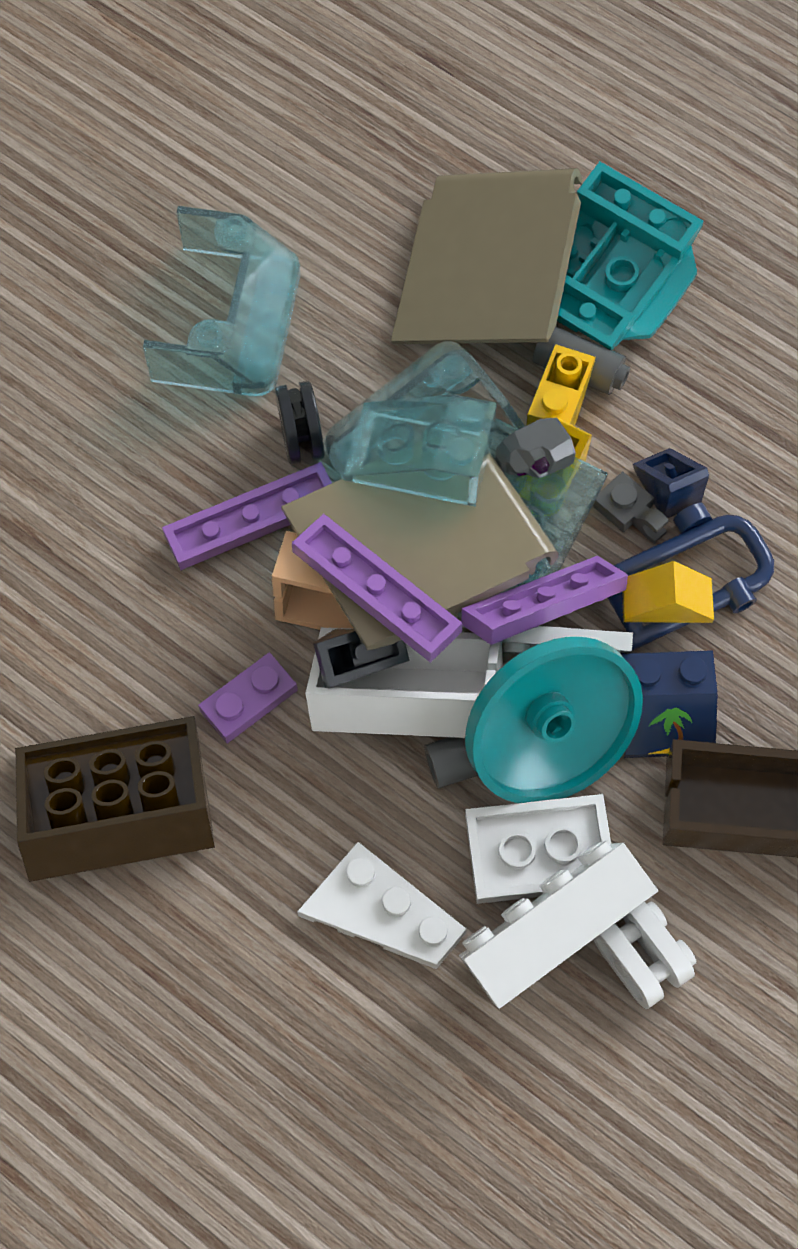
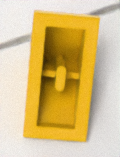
M675 561L628 576L626 590L622 591L624 622L713 623L712 578Z

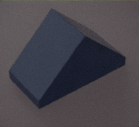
M671 448L633 464L634 471L643 487L654 497L653 504L656 509L667 518L677 515L690 505L702 502L709 479L707 467Z

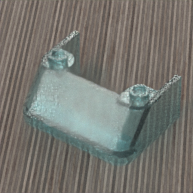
M178 206L176 213L184 251L241 258L227 321L215 319L200 321L191 329L187 345L144 340L143 350L151 382L248 396L266 395L275 388L278 381L300 280L299 259L294 252L245 215Z
M445 341L432 347L334 424L325 436L324 445L331 464L343 479L369 467L373 461L375 450L448 393H464L478 382L516 430L525 427L509 401L473 356L458 343Z

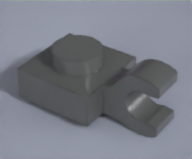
M623 471L593 497L592 506L623 533L633 525L654 544L667 533V530L663 527L669 520L659 510L651 508L654 503V497Z

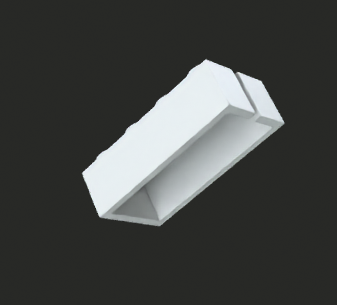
M321 627L318 639H320L321 637L325 636L326 634H328L329 632H331L332 630H335V629H352V628H323V627ZM461 632L431 663L406 644L410 661L330 688L324 687L315 653L305 693L312 731L465 738L468 717L478 695L493 675L503 667L502 641L490 645L474 633Z
M601 841L578 857L582 864L572 873L568 870L558 871L539 886L544 893L534 901L530 902L528 898L520 899L501 914L505 922L493 931L489 927L486 928L484 926L462 942L467 950L461 953L459 957L498 1009L658 892L656 886L624 843L609 845L607 841L603 843Z

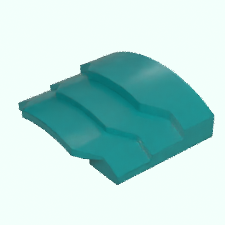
M599 161L577 190L581 205L557 321L574 332L579 331L602 346L613 350L622 340L652 338L697 276V268L691 245L701 230L704 221Z

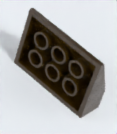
M195 716L15 748L17 844L29 882L215 848Z

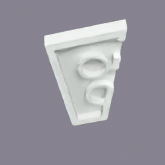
M359 842L297 911L298 916L331 926L340 933L365 939L383 946L385 950L435 969L439 967L464 937L467 930Z

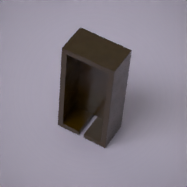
M673 739L666 758L665 797H667L664 805L663 845L798 858V750Z

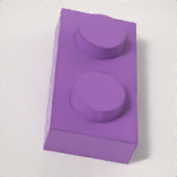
M269 652L198 706L200 712L222 739L229 743L297 692L298 688L296 682Z

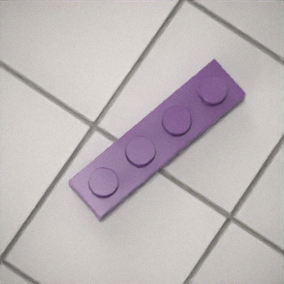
M319 462L162 527L163 533L180 570H183L290 525L281 510V506L332 484L323 464Z
M324 513L292 542V552L430 663L462 632L463 623Z
M595 556L462 608L461 622L464 627L492 645L625 591L628 574L599 556Z

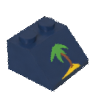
M713 650L622 654L637 674L643 694L640 722L630 745L624 752V758L666 757L673 739L716 743L718 691Z

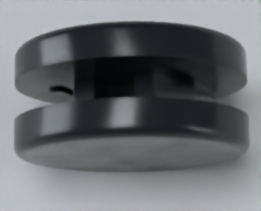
M299 382V389L292 388L288 390L287 385L275 387L279 420L289 463H301L299 443L309 441L313 460L323 459L325 456L323 435L311 382Z

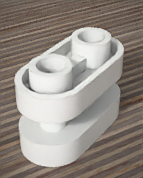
M652 901L647 904L643 902L624 916L623 919L626 924L621 928L613 924L593 939L603 957L631 995L645 1009H649L664 998L660 982L667 979L674 987L679 988L695 976L692 966L696 964L695 956L686 943L682 940L675 941L665 928L667 925L666 918L659 907ZM636 940L654 962L649 967L631 945Z

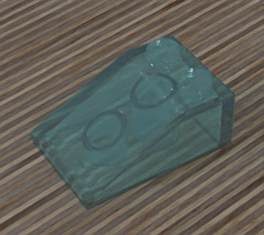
M455 394L364 403L343 475L344 480L476 507L494 435L497 403Z

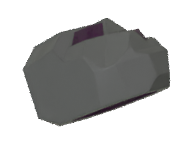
M545 418L539 419L505 438L497 446L495 460L502 471L509 475H518L519 477L529 475L542 478L573 464L576 452L570 435L559 419Z

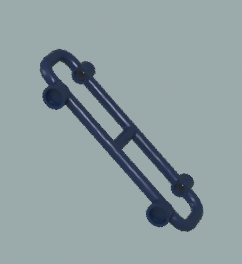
M702 502L688 506L674 517L673 522L681 534L613 565L629 576L644 571L722 533L734 532L743 539L757 563L755 573L746 578H736L724 585L720 590L712 593L713 612L729 605L734 614L751 607L757 601L753 593L766 586L774 574L772 553L756 527L749 520L738 515L727 514L712 519ZM622 592L607 597L626 632L633 633L632 651L690 624L651 622L644 626L642 622H624Z

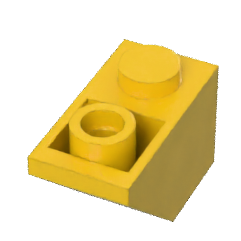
M555 344L529 409L526 426L539 419L551 418L552 416L575 426L596 357Z

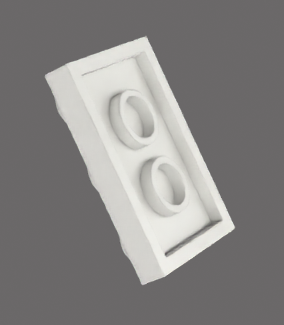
M603 794L465 809L477 904L539 897L544 893L539 886L560 870H568L572 873L582 864L578 857L601 841L603 843L607 841L609 845L611 844Z

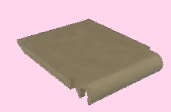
M579 169L439 175L435 181L432 198L423 201L391 342L393 344L549 342L557 323L581 201L574 189V184H582V176Z
M475 431L461 433L446 441H443L440 435L281 506L282 512L297 536L302 534L324 513L452 615L461 612L464 607L490 598L528 580L529 574H534L536 564L540 560L546 558L552 566L559 556L550 539ZM323 577L367 651L391 645L401 640Z

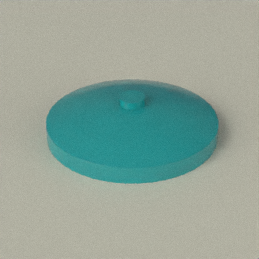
M563 637L546 641L527 649L507 662L493 675L478 695L471 709L466 726L465 746L472 768L491 792L514 803L562 799L578 793L607 773L630 745L642 714L643 694L639 678L634 669L617 650L596 639Z

